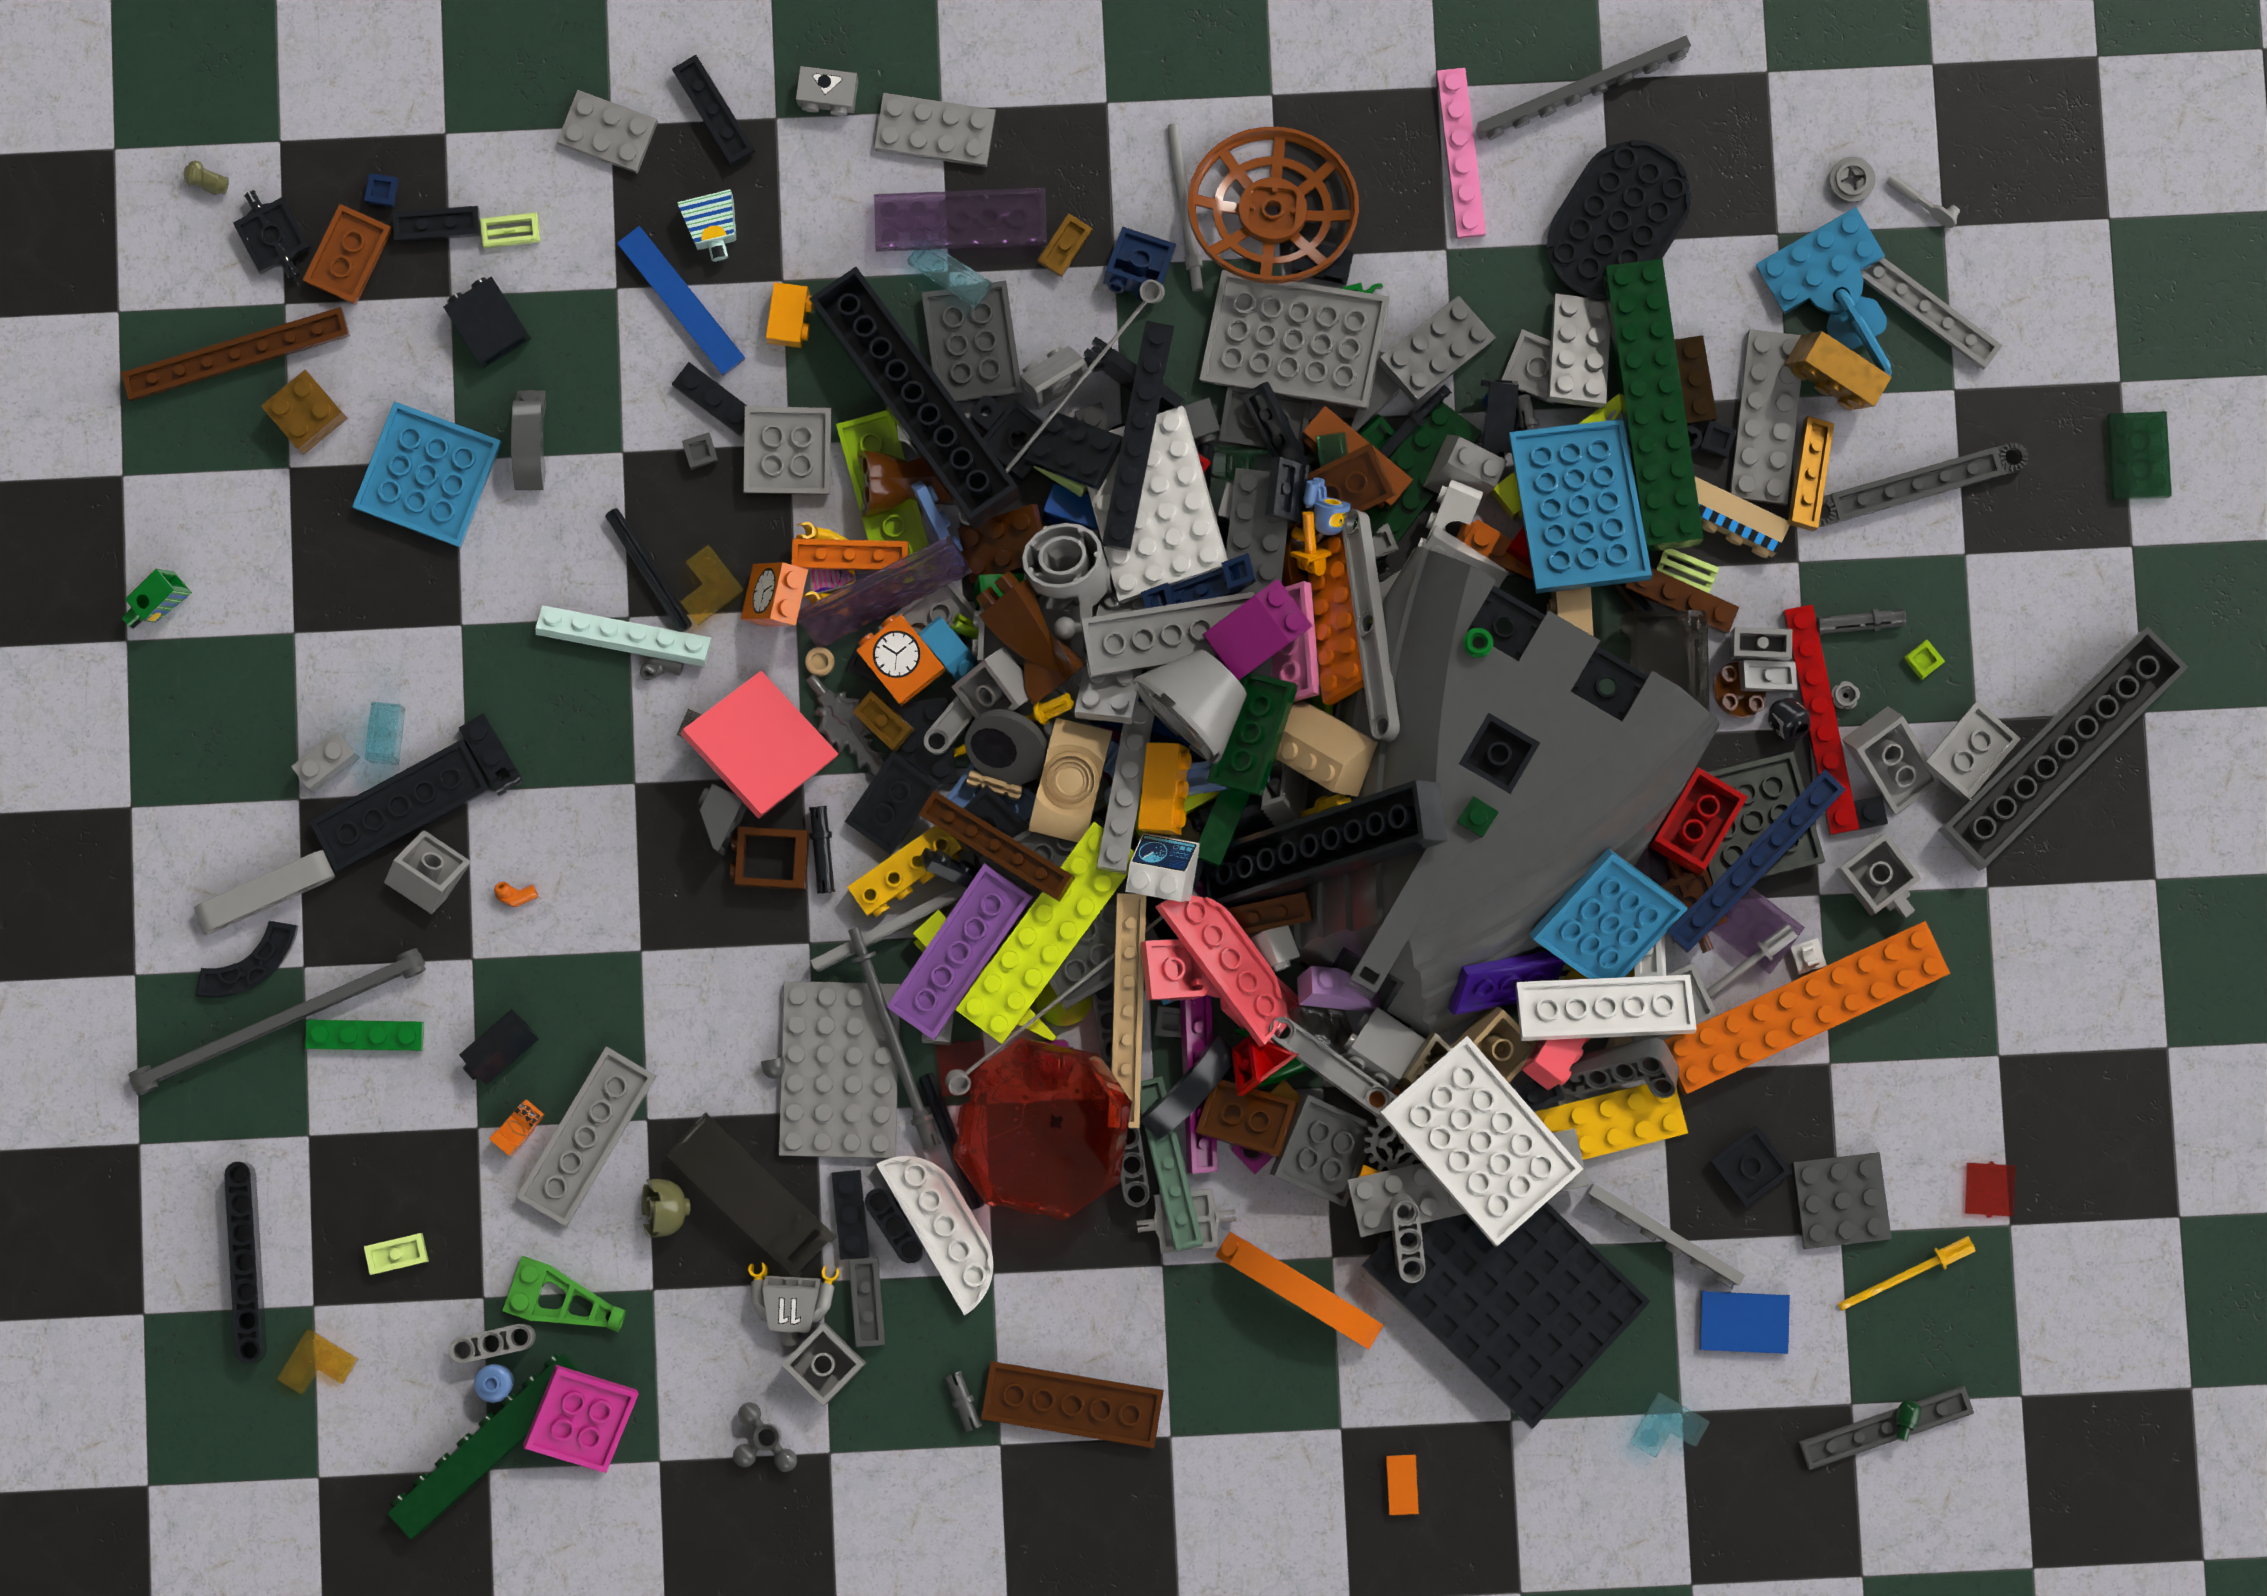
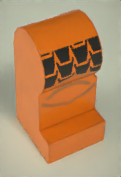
M526 1099L489 1139L506 1154L513 1156L533 1133L534 1128L545 1114Z

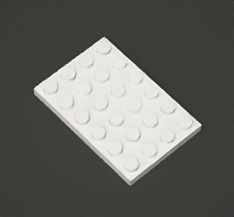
M1183 406L1157 414L1131 550L1125 551L1104 547L1108 565L1112 567L1110 572L1117 598L1121 604L1142 597V591L1168 582L1172 586L1222 568L1221 563L1228 560L1187 413ZM1125 426L1109 432L1123 437ZM1119 455L1099 490L1087 486L1102 541Z
M1468 1036L1463 1038L1379 1112L1495 1247L1503 1242L1583 1170L1574 1157Z

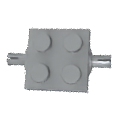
M1212 1188L1191 1191L1204 1246L1188 1250L1219 1247L1217 1234L1219 1223L1236 1222V1216L1224 1217L1225 1215L1236 1214L1235 1209L1218 1211L1214 1204ZM1161 1194L1154 1195L1156 1206L1154 1219L1137 1220V1226L1149 1225L1138 1227V1233L1156 1231L1160 1240L1161 1253L1175 1252Z

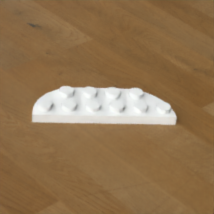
M899 1156L877 1163L878 1169L963 1314L966 1315L981 1302L987 1293L992 1280L994 1265L989 1241L952 1178L942 1168L928 1160L912 1156Z

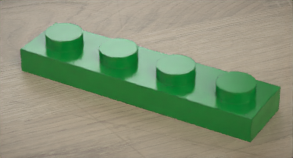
M306 1020L305 1049L423 1051L424 1022Z

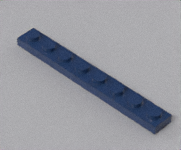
M1826 770L1822 771L1666 934L1688 953L1846 789Z

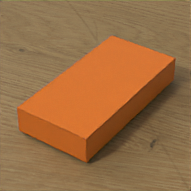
M1416 1455L1386 1456L1389 1515L1419 1514Z

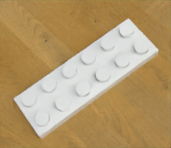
M1690 975L1517 982L1515 985L1521 1041L1695 1034L1697 1030Z

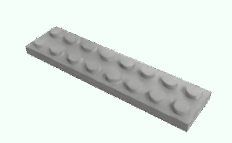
M1575 1128L1553 1133L1583 1168L1579 1174L1558 1192L1588 1186ZM1423 1163L1347 1180L1360 1237L1392 1230L1389 1206L1392 1198L1401 1193L1408 1194L1414 1199L1419 1209L1421 1224L1466 1214ZM1401 1205L1397 1210V1214H1408L1411 1210V1205Z

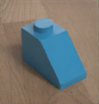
M940 615L918 633L919 637L956 681H959L978 665L975 656H972L971 651Z

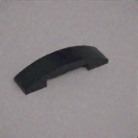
M1218 1034L1197 1055L1199 1059L1162 1100L1157 1098L1140 1117V1122L1159 1140L1177 1127L1201 1104L1233 1064L1232 1048Z

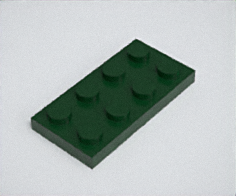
M1250 672L1239 681L1244 687L1247 696L1222 758L1217 764H1212L1207 781L1211 784L1262 797L1298 685Z

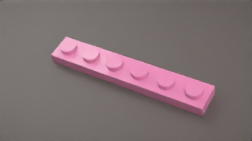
M1465 68L1438 70L1436 75L1457 239L1482 237L1486 235L1466 70Z

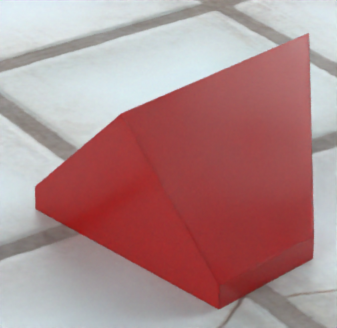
M1249 1035L1232 1048L1237 1095L1242 1097L1299 1054L1269 1041L1259 1047L1252 1036Z

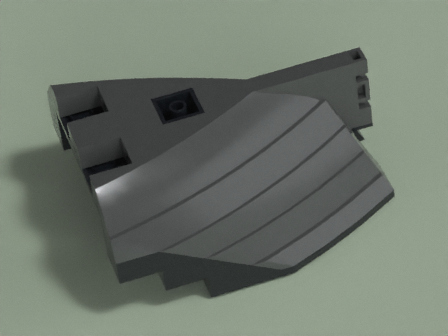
M1415 547L1382 602L1390 671L1394 681L1400 722L1399 733L1392 742L1381 741L1372 736L1364 687L1335 703L1332 716L1378 742L1358 797L1345 795L1346 798L1350 797L1351 801L1414 780L1440 783L1447 842L1279 896L1308 890L1312 906L1313 920L1288 925L1300 955L1292 961L1308 969L1310 966L1338 968L1346 953L1359 959L1345 986L1371 1000L1386 976L1393 979L1397 983L1381 1010L1426 1039L1431 1033L1441 1035L1486 1010L1452 1015L1448 1009L1462 966L1549 951L1534 941L1529 933L1586 874L1588 869L1607 848L1632 866L1636 865L1668 811L1683 790L1719 728L1720 723L1717 717L1713 716L1678 685L1654 671L1647 675L1597 646L1600 642L1599 639L1548 610L1547 614L1544 615L1494 586L1497 581L1496 579L1472 565L1428 550L1425 547ZM1372 619V621L1370 622V624H1369V626H1368V631L1370 630V628H1371V626H1372L1373 619ZM1500 619L1509 620L1512 623V632L1506 635L1499 633L1496 629V622ZM1483 628L1491 634L1493 647L1488 655L1482 658H1474L1466 653L1463 647V639L1469 630ZM1475 638L1472 641L1475 648L1483 647V641L1480 638ZM1608 678L1614 682L1615 691L1612 694H1604L1600 691L1599 682L1602 679ZM1388 721L1384 724L1383 734L1387 730ZM1299 773L1305 780L1303 782L1304 790L1302 791L1304 793L1302 795L1303 807L1301 808L1303 811L1314 807L1315 801L1319 797H1331L1339 794L1326 789ZM1473 796L1499 812L1483 838L1457 823Z

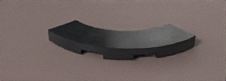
M269 921L260 943L245 959L221 968H201L196 996L205 998L233 996L252 989L265 981L280 967L288 956L296 939L299 926Z

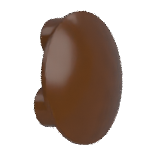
M1738 662L1728 663L1717 672L1713 682V693L1717 704L1726 714L1735 718H1748L1764 708L1766 691H1740Z

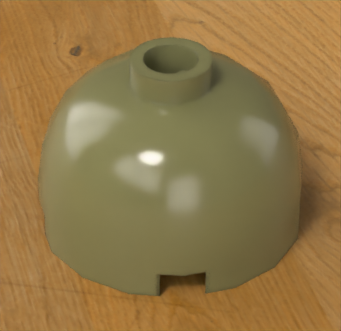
M647 1179L648 1184H644L641 1198L642 1215L647 1216L649 1223L643 1224L644 1231L649 1238L669 1236L678 1231L684 1223L685 1216H689V1198H684L682 1189L674 1182L666 1179Z

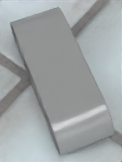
M1401 1193L1392 1198L1389 1206L1395 1264L1404 1281L1415 1283L1424 1277L1426 1269L1420 1213L1414 1199L1408 1194ZM1401 1205H1411V1210L1408 1214H1397V1210ZM1405 1233L1415 1234L1413 1241L1410 1243H1401L1400 1239ZM1415 1261L1418 1263L1414 1271L1406 1272L1403 1270L1407 1262Z
M516 1324L459 1337L450 1343L449 1355L454 1362L469 1363L526 1350L534 1344L536 1333L530 1325ZM518 1329H523L528 1334V1340L522 1346L518 1345L514 1340V1334ZM491 1335L496 1336L499 1340V1347L495 1352L489 1351L485 1345L486 1339ZM461 1342H466L471 1348L470 1355L465 1359L461 1358L457 1353V1347Z

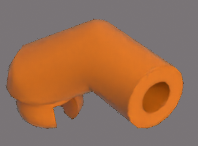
M499 882L494 888L496 898L512 907H518L539 897L533 884L518 890L508 885L507 882Z

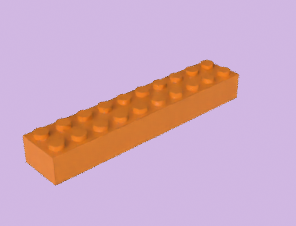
M1926 921L1704 1021L1696 1025L1697 1030L1695 1034H1676L1663 1041L1668 1046L1679 1066L1680 1071L1677 1084L1682 1095H1685L1951 973Z

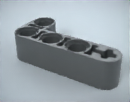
M1647 1038L1582 1054L1581 1058L1570 1067L1571 1076L1560 1088L1563 1093L1572 1096L1644 1079L1653 1095L1660 1098H1668L1675 1093L1680 1070L1664 1041L1658 1038Z

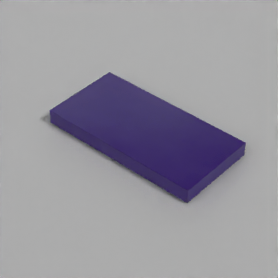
M1550 951L1462 966L1448 1009L1452 1015L1515 1004L1517 1003L1515 990L1517 982L1559 980L1565 962Z

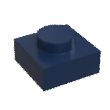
M369 173L364 201L369 204L394 208L399 179L397 177Z

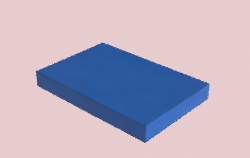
M1701 1291L1699 1350L1788 1354L1790 1295Z

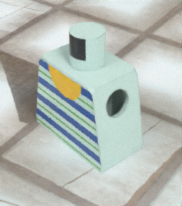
M731 190L678 202L679 209L697 249L709 248L713 262L727 259L728 254L725 244L736 241L734 199Z

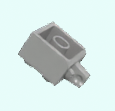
M1887 833L1880 835L1835 870L1870 916L1876 914L1884 907L1889 911L1895 908L1903 919L1915 912L1907 900L1910 896L1907 889L1921 878Z

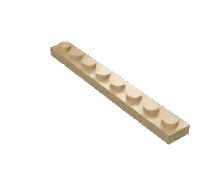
M1116 893L1109 1126L1120 1128H1139L1144 991L1141 942L1145 941L1146 895L1136 893Z

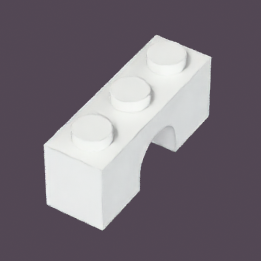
M1452 479L1448 487L1442 486L1436 501L1441 503L1438 513L1432 511L1426 528L1431 529L1429 535L1435 526L1446 531L1445 526L1453 521H1460L1470 525L1483 492ZM1421 537L1418 547H1422L1427 539Z

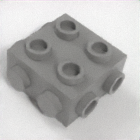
M1376 1007L1371 1015L1365 1013L1358 1022L1356 1028L1360 1031L1357 1035L1352 1033L1344 1044L1343 1048L1347 1051L1343 1058L1391 1091L1406 1071L1425 1039L1413 1029L1406 1027L1379 1007Z

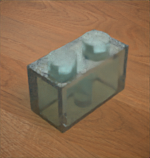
M371 701L365 759L367 761L399 765L406 709L402 705Z

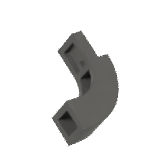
M517 391L516 401H513L511 455L515 490H544L546 467L543 447V426L547 401L546 391Z

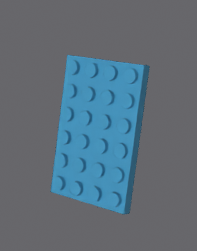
M1624 419L1509 432V442L1535 593L1651 580L1652 572Z

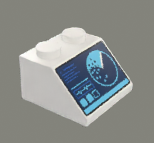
M1143 833L1130 861L1125 892L1178 902L1191 901L1200 843Z

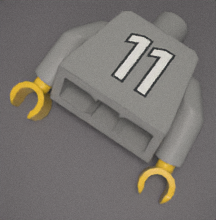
M763 1262L762 1272L754 1274V1264L751 1263L749 1265L748 1271L754 1277V1281L751 1282L752 1305L761 1320L768 1323L769 1330L782 1331L781 1343L783 1345H797L799 1343V1332H810L811 1325L819 1323L830 1309L834 1293L832 1283L838 1279V1268H836V1275L833 1278H828L825 1276L827 1265L824 1266L821 1272L824 1283L820 1284L821 1279L766 1276L768 1268Z

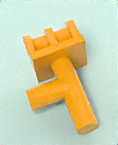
M1303 512V529L1294 528L1291 536L1296 540L1304 542L1305 548L1290 552L1291 557L1297 559L1299 569L1321 576L1326 571V557L1331 556V551L1316 546L1314 512Z

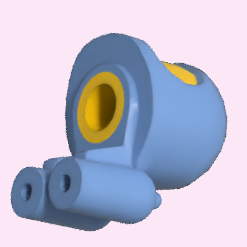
M1318 477L1313 478V481L1309 480L1306 483L1303 503L1306 505V508H1313L1314 506L1315 529L1325 535H1336L1344 529L1345 514L1350 511L1351 504L1327 497L1326 486H1324L1325 480Z

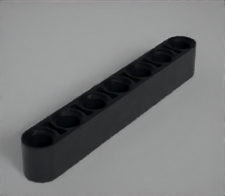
M236 1161L227 1166L224 1174L234 1347L238 1360L250 1364L261 1361L267 1351L257 1180L255 1169L251 1164ZM238 1167H243L247 1173L245 1180L241 1183H238L234 1178V1172ZM240 1196H244L248 1200V1207L244 1212H240L236 1208V1201ZM242 1225H246L250 1230V1236L246 1241H241L238 1238V1229ZM244 1254L249 1255L252 1260L251 1267L246 1271L239 1265V1260ZM246 1283L250 1284L254 1290L253 1296L249 1300L244 1299L241 1295V1288ZM247 1313H251L255 1317V1325L251 1329L243 1325V1317ZM249 1342L254 1343L257 1347V1354L253 1358L247 1357L244 1351L246 1344Z

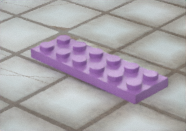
M984 863L886 1007L932 1040H936L957 1006L966 996L1034 896L987 863Z

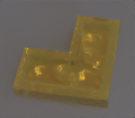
M709 544L686 561L702 585L680 602L699 626L744 590Z
M307 1329L277 1380L300 1394L305 1393L318 1370L344 1384L359 1358L315 1331Z

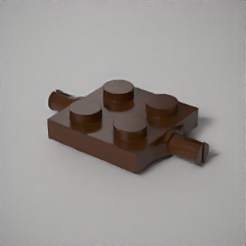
M1668 860L1665 863L1672 878L1660 886L1683 902L1688 911L1713 885L1707 869L1700 876L1694 873H1682L1679 864ZM1724 915L1708 932H1710L1714 927L1728 922L1726 915ZM1706 934L1699 941L1702 954L1714 949L1708 934Z

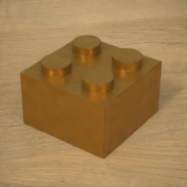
M306 369L261 405L303 455L348 419Z

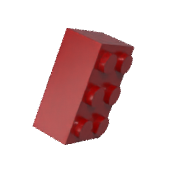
M1697 767L1691 774L1649 847L1700 876L1707 868L1748 796Z

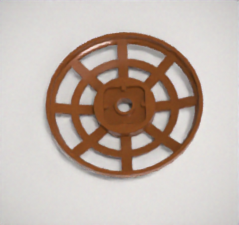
M1285 127L1248 129L1218 143L1205 155L1197 166L1188 192V216L1191 229L1204 252L1217 265L1233 275L1265 284H1283L1300 281L1330 266L1340 257L1350 243L1355 232L1359 214V196L1356 183L1349 167L1340 155L1318 138L1305 132ZM1274 140L1273 156L1255 158L1239 165L1230 153L1234 148L1250 142ZM1285 142H1293L1307 147L1321 155L1327 162L1314 173L1302 163L1284 158ZM1218 159H1221L1230 172L1220 183L1215 193V198L1198 195L1199 187L1205 174ZM1272 166L1270 178H1263L1254 183L1246 174V172L1256 168ZM1283 168L1293 170L1304 176L1307 180L1297 187L1293 183L1282 179ZM1334 170L1341 177L1347 190L1349 210L1332 211L1330 194L1323 180ZM1237 180L1245 190L1241 195L1239 203L1223 201L1227 189ZM1314 188H1316L1321 197L1323 211L1307 210L1304 196ZM1196 206L1213 210L1215 226L1222 240L1211 246L1207 244L1198 225ZM1268 206H1276L1281 212L1278 215L1271 216L1265 212V209ZM1222 212L1238 215L1242 228L1229 235L1223 223ZM1348 221L1347 230L1341 243L1326 258L1316 248L1326 237L1331 222ZM1305 222H1322L1318 234L1310 243L1299 233ZM1251 236L1255 240L1263 242L1262 255L1252 253L1241 247L1238 243ZM1290 240L1299 249V251L1289 255L1274 257L1275 244ZM1231 248L1245 259L1261 263L1260 275L1236 268L1218 255ZM1305 256L1317 265L1297 274L1272 276L1273 265L1291 263Z

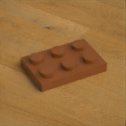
M339 204L303 281L351 304L357 305L393 230L392 227Z

